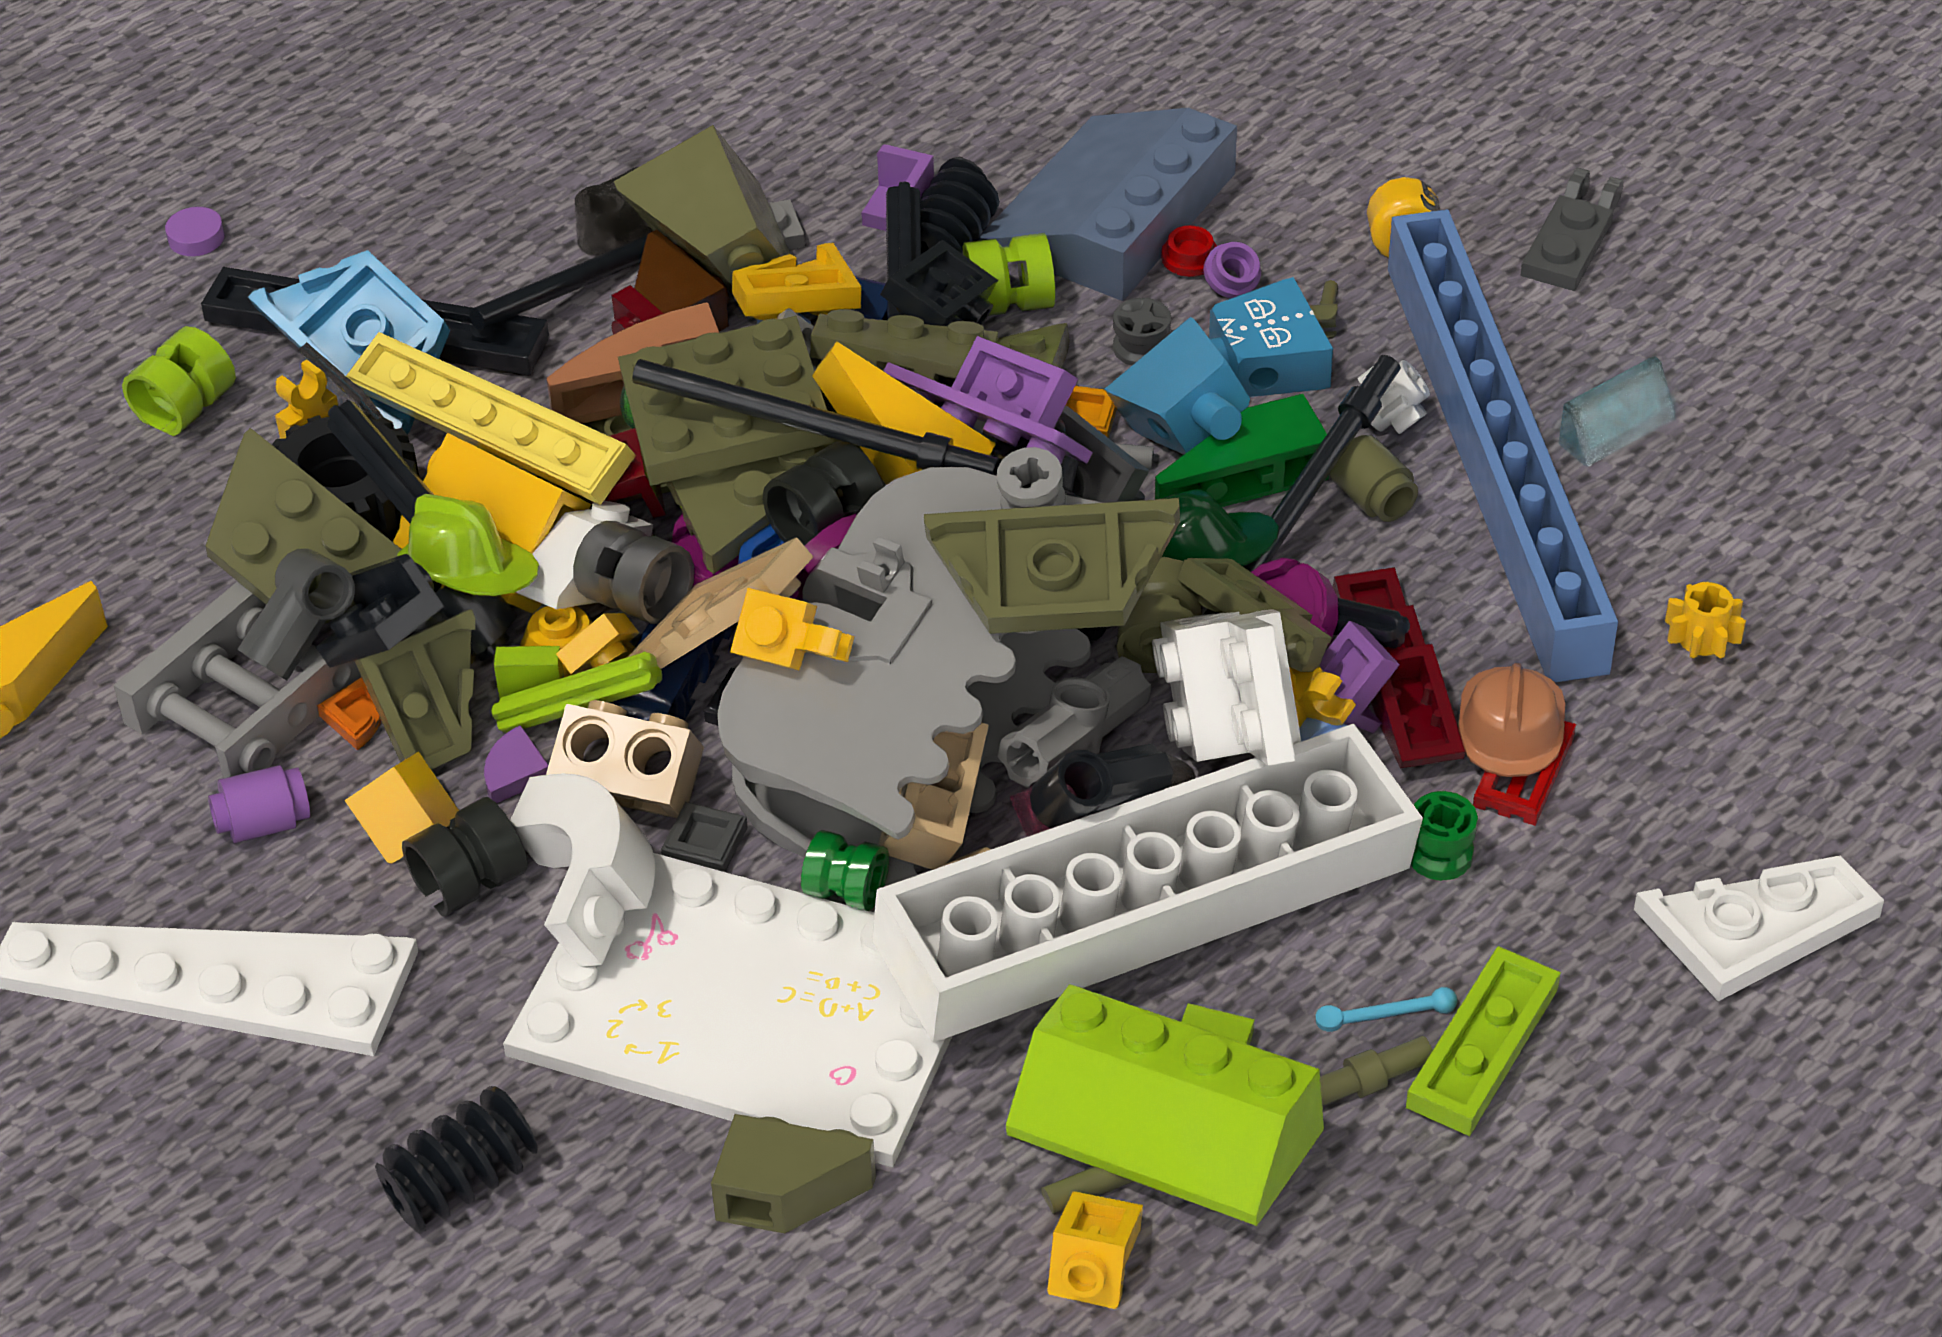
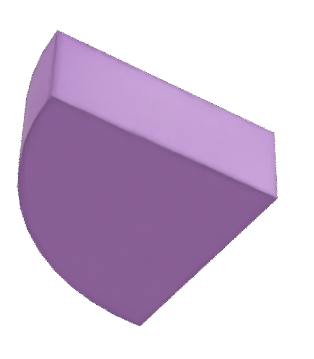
M521 726L503 735L491 748L485 761L484 777L489 798L496 803L523 792L529 777L546 775L549 765Z

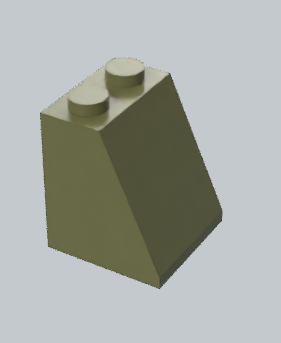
M714 125L614 181L619 193L653 231L656 229L660 231L676 246L687 252L709 274L717 275L731 293L732 271L751 265L765 264L774 258L790 254L759 181Z

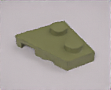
M472 609L462 611L407 636L388 651L354 660L400 762L419 751L432 770L471 751L472 719L469 716V700L473 696L474 669H470L471 630H475L476 621Z

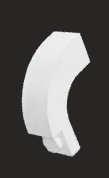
M566 773L529 777L510 822L514 826L523 848L538 865L551 868L569 866L544 926L580 967L602 965L626 910L645 909L648 906L655 880V858L652 847L644 833L609 791L597 781L585 776Z

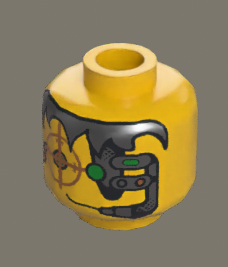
M1401 177L1389 180L1379 186L1370 197L1367 208L1370 233L1373 244L1382 255L1389 258L1392 217L1441 210L1438 196L1433 189L1419 179Z

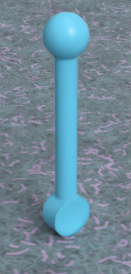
M1440 987L1435 989L1431 996L1341 1011L1332 1005H1326L1317 1010L1316 1024L1324 1031L1333 1032L1338 1030L1342 1024L1431 1009L1441 1014H1447L1455 1009L1458 999L1452 989Z

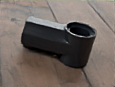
M1153 743L1099 754L1088 750H1074L1061 758L1033 785L1030 794L1031 808L1037 819L1046 827L1052 829L1171 787V779L1174 773L1166 752H1160ZM1066 784L1075 791L1077 797L1069 791Z

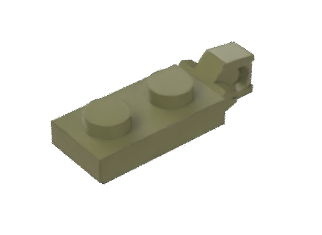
M1184 559L1177 580L1199 595L1197 600L1202 606L1218 613L1239 612V615L1270 609L1279 611L1289 667L1300 672H1313L1317 667H1321L1320 663L1327 644L1330 643L1332 637L1310 623L1312 614L1232 559Z

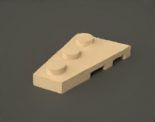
M796 537L694 585L628 657L642 652L652 653L656 657L657 665L660 669L664 668L731 625L738 623L747 588L789 598L800 587L801 582L796 576L813 558L812 554Z

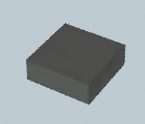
M685 801L661 848V854L726 872L748 828L747 817Z

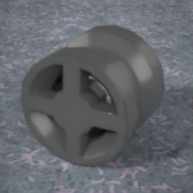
M1134 298L1121 303L1113 315V329L1116 333L1113 340V351L1116 357L1123 363L1132 366L1165 339L1171 330V313L1168 307L1160 301L1151 298Z

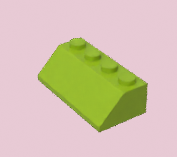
M1069 984L1033 1031L1007 1118L1006 1132L1011 1137L1104 1169L1115 1175L1257 1226L1324 1130L1320 1069Z

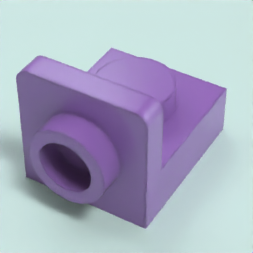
M1349 621L1325 651L1320 668L1323 672L1335 674L1342 680L1334 695L1344 699H1351L1356 704L1344 724L1350 725L1354 723L1356 727L1375 733L1382 723L1367 706L1395 672L1399 664L1365 627Z

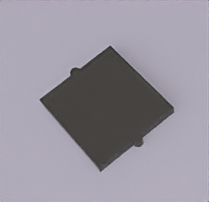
M306 342L298 350L305 360L307 359L326 374V388L337 396L340 405L347 400L352 401L363 412L371 413L372 419L376 420L383 417L369 396L310 344Z

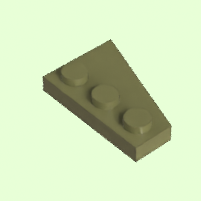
M839 309L829 312L828 315L819 314L811 333L810 357L823 360L837 341L882 371L887 362H890L939 382L940 377L956 379L977 336L997 343L998 331L984 330L982 325L970 321H956L948 326L924 324L922 319L909 315L893 316L887 321L867 319L858 311Z

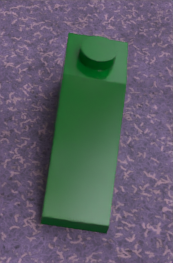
M1304 394L1247 407L1240 412L1242 422L1234 436L1226 440H1218L1210 435L1156 475L1155 499L1197 489L1209 493L1221 507L1287 491L1327 433Z

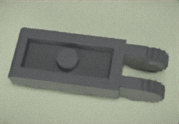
M1577 167L1568 181L1564 196L1559 195L1521 265L1520 276L1575 291L1612 224L1614 209L1623 192V180L1610 177L1602 189L1598 205L1591 204L1588 201L1581 200L1582 197L1586 196L1589 189L1590 171Z

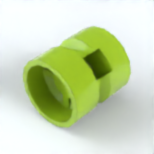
M1045 233L1012 237L1009 245L1002 247L996 239L964 243L963 255L998 280L988 298V301L993 304L989 316L1005 314L1010 304H1016L1022 312L1054 307V269L1050 246ZM1009 262L1018 263L1021 287L1011 288L1008 269Z
M185 326L158 347L155 355L146 358L124 378L122 389L129 407L143 423L162 430L169 435L176 436L201 415L203 407L213 404L233 386L236 374L229 355L214 338L196 327Z

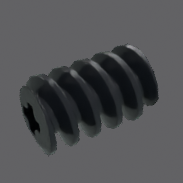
M963 157L948 159L941 165L938 174L932 178L929 187L922 193L921 254L941 240H944L963 254L964 243L978 241L981 232L988 226L990 218L997 212L1000 204L998 192L992 183L987 180L983 170L974 162Z
M489 1086L480 1095V1105L473 1101H464L458 1105L456 1120L448 1115H440L435 1118L431 1125L432 1135L424 1130H415L410 1133L407 1139L408 1150L398 1144H391L386 1147L383 1152V1165L376 1163L375 1168L384 1192L393 1207L415 1232L421 1234L426 1231L422 1213L424 1207L429 1206L441 1218L446 1219L450 1216L447 1193L453 1191L467 1204L474 1202L475 1195L470 1179L477 1176L493 1190L499 1186L495 1164L501 1161L512 1173L518 1175L523 1172L519 1150L525 1147L531 1153L536 1154L538 1146L528 1123L514 1101L505 1091L496 1086Z

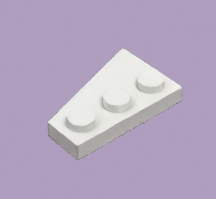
M1841 856L1763 869L1760 879L1723 885L1720 878L1695 882L1694 891L1667 896H1663L1660 889L1638 892L1636 894L1634 911L1716 1000L1720 1001L1880 918L1884 899Z

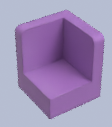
M886 144L882 145L877 153L879 186L862 211V225L886 231V192L889 187L898 186L899 182H909L910 187L918 188L921 198L922 193L929 187L934 177L933 155Z

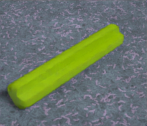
M642 652L501 697L499 702L494 703L492 706V717L497 721L498 729L504 733L518 726H521L523 729L562 718L566 704L588 708L591 700L610 703L651 690L662 680V670L657 665L656 657L652 653Z

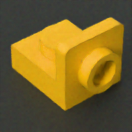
M1073 1191L1053 1232L1048 1294L1116 1309L1122 1297L1125 1265L1141 1229L1143 1205Z

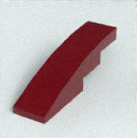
M1395 567L1334 576L1332 587L1338 598L1395 610L1409 620L1410 629L1405 634L1404 644L1394 649L1384 647L1398 662L1399 666L1371 701L1376 717L1382 723L1380 728L1400 769L1464 759L1465 749L1433 644H1425L1414 605L1406 606Z

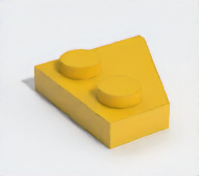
M834 243L817 245L816 259L796 265V257L788 254L774 258L765 264L751 265L732 271V294L744 315L752 316L758 320L778 319V315L788 308L792 309L795 313L809 312L816 316H819V314L828 315L833 310L861 308V285Z

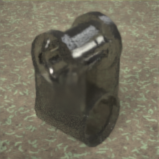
M638 167L632 168L624 174L601 184L586 187L576 195L574 204L577 245L582 252L596 257L653 232L619 193L614 183L615 180Z

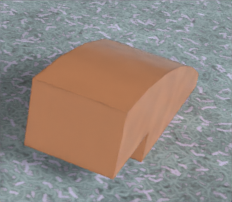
M708 302L671 311L635 324L601 340L569 360L546 378L550 409L581 424L625 415L626 408L628 407L625 402L627 394L618 357L636 353L646 347H662L696 339L706 333H719Z

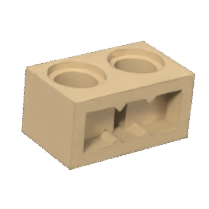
M591 700L588 708L566 704L546 775L566 773L585 776L604 786L622 807L677 818L685 801H690L704 746L692 731L688 729L689 724L680 718L661 713H652L649 721L626 716L627 711L624 708L598 700ZM600 738L609 739L608 749L600 759L584 762V752L591 742ZM660 751L671 752L670 762L662 772L655 775L645 774V765L652 755Z
M981 722V725L974 731L965 734L945 731L935 736L933 742L946 752L950 767L947 776L940 782L931 785L911 782L900 788L899 794L912 803L915 821L908 835L899 840L882 831L879 845L888 849L890 857L933 870L947 864L962 845L988 724Z

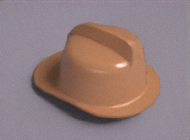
M1514 663L1511 667H1495L1476 674L1467 681L1462 692L1458 728L1465 754L1469 760L1486 772L1505 777L1529 776L1546 769L1558 757L1563 743L1565 719L1563 692L1552 679L1537 671L1525 669L1520 663Z

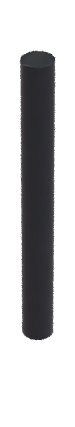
M647 235L472 308L470 310L472 324L478 330H483L641 263Z

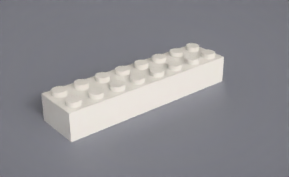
M1353 723L1293 744L1295 761L1268 766L1256 757L879 888L876 892L872 941L930 1039L935 1043L1058 998L1069 984L1080 988L1088 987L1407 870L1411 865L1423 817Z

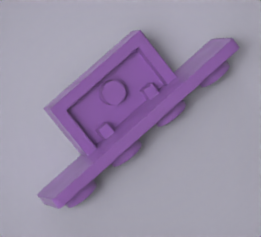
M977 336L952 387L890 362H887L883 370L930 402L941 404V409L972 429L977 419L985 422L982 429L984 432L1009 445L1016 447L1022 437L1029 440L1026 448L1037 447L1047 450L1058 458L1060 464L1065 455L1087 464L1093 453L1065 434L1054 429L1078 381V378L1059 367Z

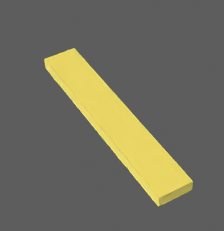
M378 332L344 378L356 391L599 505L603 503L636 456L628 445L380 332Z

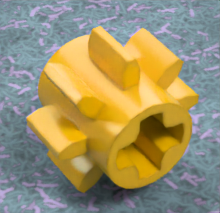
M1700 582L1694 585H1686L1684 600L1678 598H1669L1665 622L1670 627L1667 641L1669 644L1680 643L1684 649L1689 651L1691 658H1695L1698 655L1708 656L1713 654L1720 659L1724 658L1727 642L1741 644L1746 624V620L1740 617L1743 600L1733 599L1729 590L1717 583Z

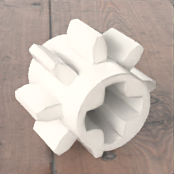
M1405 360L1399 362L1401 369L1380 399L1382 408L1371 423L1380 432L1392 424L1397 433L1401 434L1427 414L1420 403L1430 396L1429 389L1420 374ZM1373 367L1358 377V381L1361 384Z

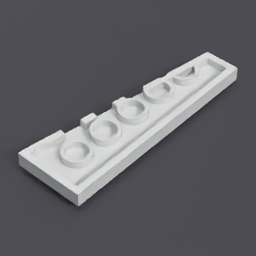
M12 922L0 945V989L374 1056L416 959L418 947L416 939L387 937L381 934L360 936Z

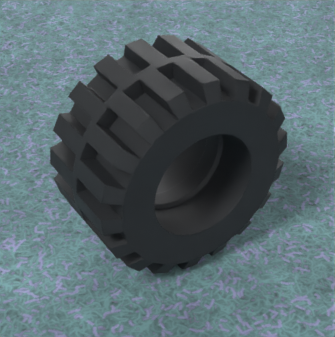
M363 412L419 477L413 444L409 443V437L402 428L394 429L393 422L384 417L374 420L371 413ZM318 415L307 419V424L292 426L285 431L286 438L276 439L272 445L393 542L399 530L402 514L327 427L330 417L321 418Z

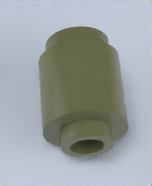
M1361 435L1354 438L1330 472L1332 481L1368 516L1372 518L1378 516L1385 522L1394 521L1405 515L1411 509L1418 496V487L1414 483L1413 473L1372 435Z

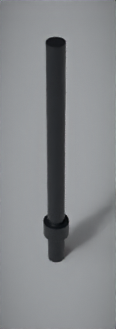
M1381 355L1360 386H1353L1338 406L1340 416L1270 516L1279 526L1278 540L1270 551L1262 557L1243 566L1245 569L1251 572L1261 564L1271 561L1358 431L1366 429L1371 425L1382 408L1380 399L1401 369L1400 364L1394 358L1388 355ZM1207 608L1203 615L1219 613Z
M639 359L634 367L632 381L635 384L917 462V469L920 470L930 467H968L997 476V468L1000 464L999 458L954 446L953 439L931 432H926L924 437L643 359Z

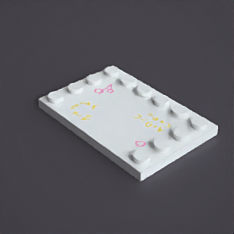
M653 853L655 858V880L648 906L645 909L626 910L603 964L580 967L559 943L503 1043L505 1056L726 1120L732 1121L734 1114L756 1118L776 1117L789 1124L826 1131L833 1129L846 1130L859 1137L873 1139L875 1163L894 1167L952 1036L935 1043L930 1039L872 941L874 912Z

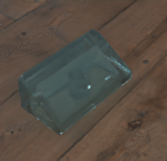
M1656 356L1649 358L1564 403L1559 445L1584 466L1588 467L1674 420L1675 411L1661 361Z

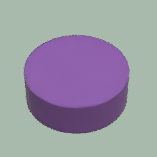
M190 207L173 214L165 225L170 248L184 256H200L210 253L221 245L225 236L220 215L206 207Z

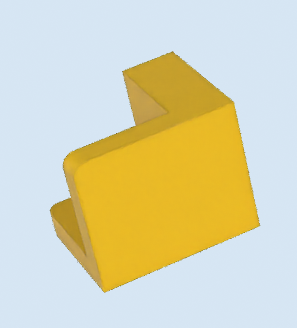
M419 751L344 800L388 863H394L403 857L402 842L433 824L439 823L448 827L450 820L455 818L457 811H459Z

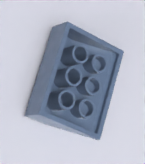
M1190 108L1091 116L980 235L978 241L996 239L1002 247L1009 245L1012 237L1045 233L1050 246L1054 275L1124 301L1161 259L1162 246L1168 240L1169 234L1178 227L1191 225L1235 175L1237 125Z

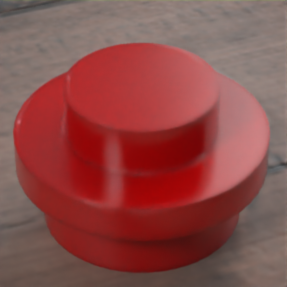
M1193 225L1181 226L1169 234L1168 240L1162 246V263L1169 271L1177 275L1187 277L1204 275V262L1217 245L1211 233L1206 229Z

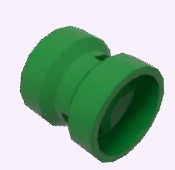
M1430 792L1420 797L1414 803V806L1423 817L1411 866L1424 877L1439 881L1455 879L1465 874L1471 867L1474 855L1473 841L1478 822L1475 807L1468 799L1453 792Z
M820 830L811 840L804 858L801 873L803 893L822 899H827L836 893L837 896L843 897L848 906L866 911L872 910L875 907L877 889L884 887L889 868L888 849L866 841L858 846L852 844L848 846L844 836Z

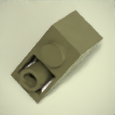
M734 1114L711 1181L715 1220L784 1234L873 1188L876 1179L874 1140L859 1137L852 1132L842 1129L826 1131L789 1124L776 1117L756 1118Z

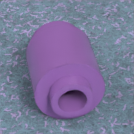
M281 765L219 779V793L208 796L210 812L217 834L229 831L233 843L296 828V821L310 818L308 796L298 767L283 771Z

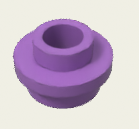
M1240 242L1221 244L1209 253L1204 262L1203 270L1207 283L1216 293L1224 297L1234 298L1251 292L1260 281L1261 269L1259 258L1255 251L1246 244ZM1224 268H1230L1235 271L1238 278L1228 274Z

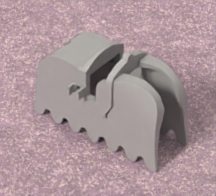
M930 467L894 479L875 493L856 515L839 548L832 547L827 551L806 579L803 588V601L817 606L813 624L842 631V633L855 636L848 662L805 652L801 668L798 671L743 657L722 692L717 713L719 736L726 758L732 763V781L740 809L758 832L778 846L805 857L811 840L820 830L844 836L848 846L851 844L858 846L864 841L879 845L882 831L898 840L907 836L913 827L915 813L912 803L899 794L900 788L911 782L925 785L940 782L947 776L950 765L946 752L933 742L935 736L945 731L960 734L972 732L981 725V722L989 726L970 812L980 813L987 811L994 805L997 793L994 782L984 775L981 769L989 762L1003 763L998 759L999 745L1003 737L1017 728L1013 723L1015 717L1023 713L1035 715L1049 705L1052 687L1055 683L1045 676V671L1055 665L1070 668L1083 665L1089 659L1091 644L1088 637L1078 629L990 634L927 540L924 514L1001 509V492L998 488L996 475L968 467ZM1030 485L1023 486V488L1031 487ZM1065 495L1066 505L1101 503ZM964 841L948 862L956 860L962 854ZM889 856V868L885 886L918 875L915 872L918 865Z

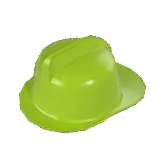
M423 494L417 498L415 502V515L412 517L409 527V544L400 550L397 556L408 554L414 562L421 565L428 572L433 581L472 595L497 596L514 593L528 587L537 578L539 564L532 553L516 544L501 539L490 512L483 504L432 494Z

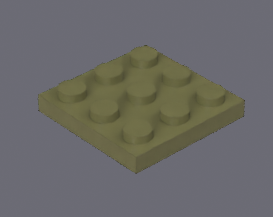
M797 316L783 319H767L753 326L722 333H706L696 339L662 347H646L636 353L618 357L650 486L835 442L833 438L635 384L632 381L634 367L639 359L827 410L820 387L812 377L814 368Z

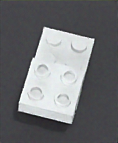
M1274 609L1239 615V612H1230L1160 622L1163 638L1153 639L1152 645L1159 678L1165 677L1166 682L1171 685L1173 702L1163 704L1165 725L1170 742L1175 741L1178 748L1182 747V750L1197 762L1244 753H1251L1268 766L1295 761L1293 744L1301 742L1280 612Z

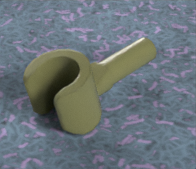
M1332 280L1324 284L1320 305H1309L1322 328L1336 327L1335 317L1337 316L1338 306L1337 303L1335 304L1338 284ZM1325 331L1324 333L1327 338H1334L1337 331Z

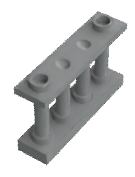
M237 581L113 686L125 725L143 735L159 720L167 721L170 719L215 746L223 778L269 768L275 759V755L319 717L318 704L362 676L355 661L329 668L316 649V646L312 644L298 664L304 670L281 690L231 661L240 652L237 650L266 606L265 603ZM216 681L260 708L237 728H234L185 698L202 683Z

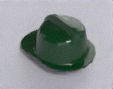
M1195 489L1161 498H1179L1180 523L1162 557L1183 562L1187 558L1232 559L1241 566H1245L1270 551L1278 540L1279 526L1272 517L1260 512L1227 513L1205 491Z

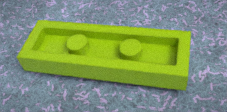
M1497 946L1407 1091L1406 1108L1470 1136L1556 994L1561 972Z

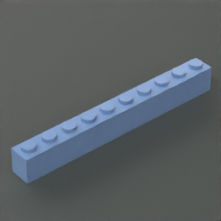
M1446 209L1394 216L1391 222L1388 272L1544 674L1554 682L1609 675L1618 620L1450 212Z

